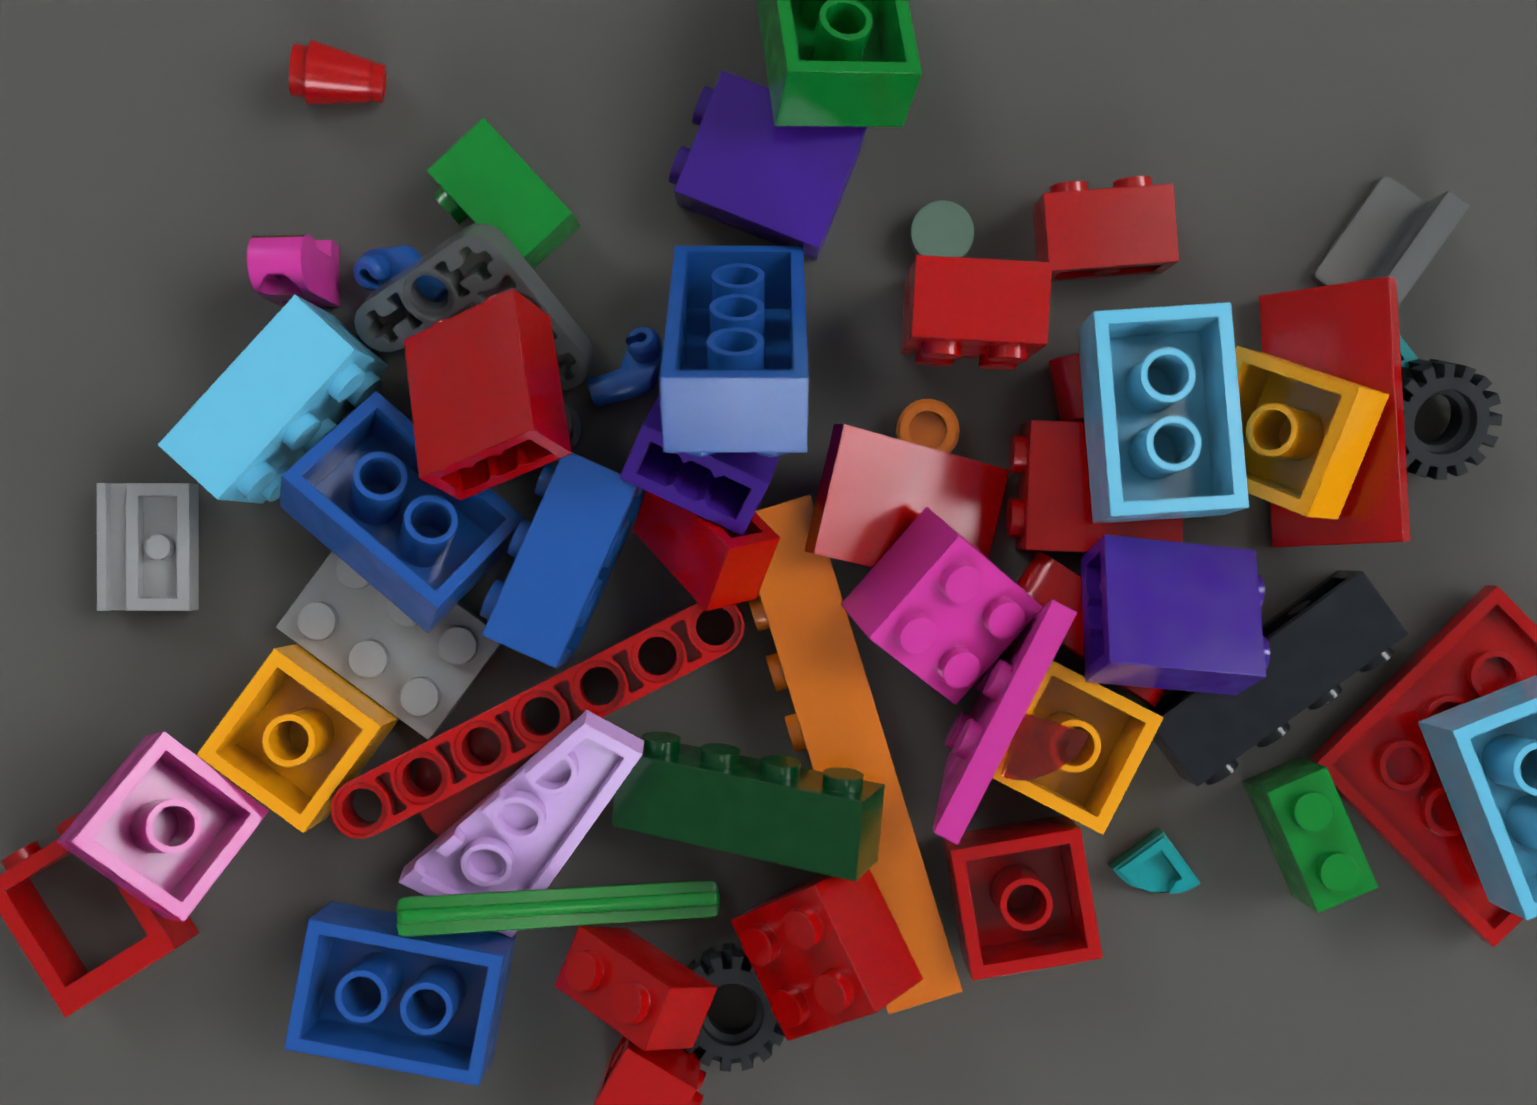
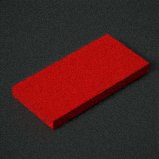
M1386 276L1260 295L1259 305L1263 353L1389 394L1339 518L1306 517L1270 502L1272 548L1409 542L1410 522L1397 278Z

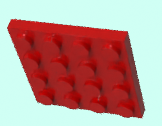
M1485 585L1308 760L1326 766L1339 796L1483 942L1495 947L1523 918L1488 901L1418 724V721L1537 675V625L1498 586Z

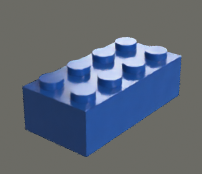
M675 246L660 372L664 452H685L693 456H708L716 452H755L763 456H779L787 452H807L808 354L803 246Z

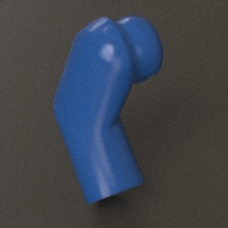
M407 245L375 248L366 251L362 257L355 261L353 276L359 286L372 291L423 256L416 249ZM432 276L418 277V288L427 299L434 302H442L448 296L446 286L439 279Z
M645 326L632 330L625 340L628 347L619 369L587 378L589 392L596 409L644 395L653 388L661 371L664 346L663 340L659 338L655 330Z

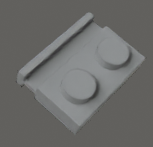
M97 483V611L199 610V484Z

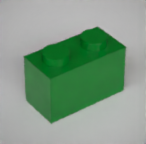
M484 117L427 170L441 186L433 197L459 225L470 217L474 223L489 224L498 228L508 237L533 270L580 227L568 207ZM484 250V252L492 259L491 255Z
M1299 756L1242 781L1291 896L1315 912L1320 913L1379 888L1326 766Z

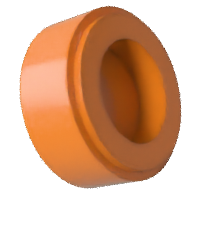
M921 399L911 403L901 412L895 424V438L947 453L954 449L959 438V422L955 413L945 403L935 399Z

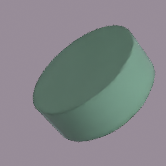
M946 200L934 201L921 208L914 217L909 231V242L915 256L964 257L974 239V225L968 212L957 203Z

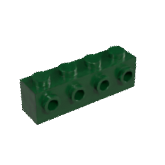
M647 732L642 735V740H644L643 755L614 794L613 827L855 882L878 861L885 784L863 780L864 774L854 769L833 767L821 772L801 768L800 760L790 756L768 755L761 759L741 756L740 749L729 744L709 743L697 747L682 744L681 737L673 733Z

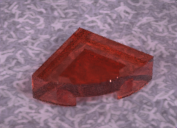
M1025 713L1010 743L1001 775L1005 778L1022 781L1037 779L1052 773L1079 754L1089 734L1080 729Z

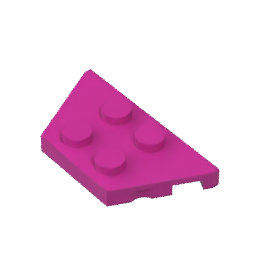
M1050 600L974 684V689L981 692L969 715L964 712L959 713L945 741V746L951 748V751L946 760L933 826L934 833L957 845L959 844L1077 614L1076 611L1054 600Z

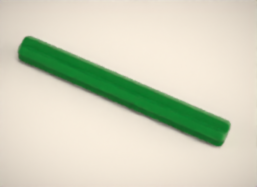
M710 879L409 896L398 900L397 931L401 937H420L708 919L718 915L720 895L717 883Z

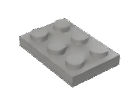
M333 552L329 554L276 626L277 629L427 740L435 737L503 645L482 636L487 621L460 601L427 633Z

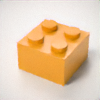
M1236 346L1235 354L1248 493L1306 517L1338 519L1389 394L1270 354Z
M299 644L288 645L273 649L197 753V756L304 833L327 819L331 813L332 799L337 790L347 782L357 778L399 718Z
M1052 661L993 779L1104 835L1164 717L1098 683L1085 682L1084 676Z

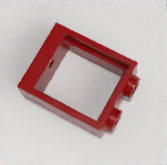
M81 812L55 827L60 837ZM58 839L44 848L41 847L38 841H35L1 861L6 872L0 875V915L65 1018L199 934L198 929L189 916L184 922L166 919L116 884L148 936L96 969L88 972L30 880L71 854V852L58 844Z

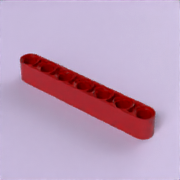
M696 603L344 784L334 795L330 811L333 823L341 833L351 838L364 839L404 821L541 750L586 710L603 718L729 653L738 646L744 634L745 623L742 613L735 604L721 607L720 609L726 611L731 617L733 624L732 632L723 643L717 645L707 644L697 634V619L705 610L699 603ZM663 637L669 640L675 647L677 653L676 661L667 672L660 674L651 673L642 666L639 652L642 644L649 638ZM605 667L611 670L617 677L619 684L618 693L611 701L604 703L595 702L584 693L582 686L583 678L591 668ZM546 697L557 705L560 712V720L554 730L540 732L532 728L528 723L526 708L533 698ZM475 728H489L499 737L501 751L496 760L490 762L481 761L471 753L469 737ZM417 758H428L434 761L440 768L442 778L437 790L424 791L413 782L411 769ZM358 789H369L380 798L382 811L378 820H365L355 812L353 799Z

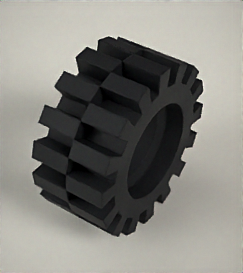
M1422 359L1408 361L1410 369L1401 367L1407 472L1435 480H1446L1447 473L1457 477L1468 473L1464 461L1479 465L1486 458L1478 450L1480 445L1483 444L1494 448L1498 439L1497 436L1487 434L1489 425L1502 426L1503 414L1489 411V407L1501 404L1498 393L1485 390L1492 384L1491 381L1484 375L1474 374L1476 369L1469 366L1430 359L1429 361ZM1441 394L1450 403L1451 416L1449 424L1437 440L1424 443L1415 434L1414 422L1416 414L1428 397Z
M724 943L721 951L714 952L712 947L703 951L701 959L699 961L693 959L687 968L718 988L725 984H739L746 987L756 999L757 1011L748 1024L733 1029L717 1024L708 1011L693 1048H686L689 1054L695 1049L700 1052L699 1061L708 1067L712 1059L721 1062L720 1071L731 1072L732 1063L740 1062L742 1071L753 1068L755 1058L760 1057L765 1062L772 1056V1047L774 1044L780 1047L785 1038L784 1032L772 1012L768 998L744 950L734 949V943Z

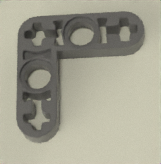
M475 223L465 227L373 290L356 311L354 318L356 332L363 342L380 352H394L405 347L404 339L430 328L437 321L448 319L472 302L478 305L492 295L503 293L513 288L524 297L530 299L538 308L551 317L556 353L558 355H565L569 352L574 357L572 365L566 360L558 363L562 390L567 391L578 387L584 381L594 358L593 345L587 335L508 237L498 228L489 224ZM485 250L491 255L492 260L489 264L485 261L479 262L463 276L459 267L464 263L471 251L477 254ZM432 276L439 279L446 286L449 299L445 302H434L427 299L418 288V277ZM401 303L407 309L396 325L392 322L384 326L377 318L378 315L382 317L389 315Z

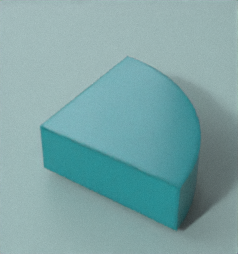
M1159 828L1108 864L1127 884L1148 892L1177 894L1190 890L1200 884L1198 878L1169 838Z

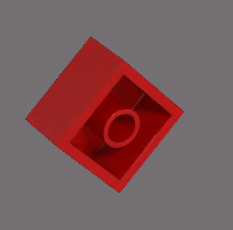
M916 255L904 280L900 354L915 355V364L921 366H953L954 359L964 357L979 358L978 367L981 369H1017V363L1028 361L1029 357L1048 344L1052 263Z
M1060 815L966 831L958 845L942 837L962 959L972 981L1103 959L1081 828L1069 817Z
M870 869L856 882L822 874L778 893L731 920L742 943L744 953L753 966L771 1005L772 1012L778 1020L787 1041L874 1014L923 980Z

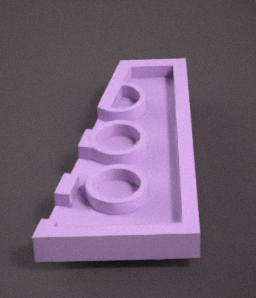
M586 710L403 867L399 883L425 896L547 889L643 755L644 740ZM500 931V933L512 938L516 931Z

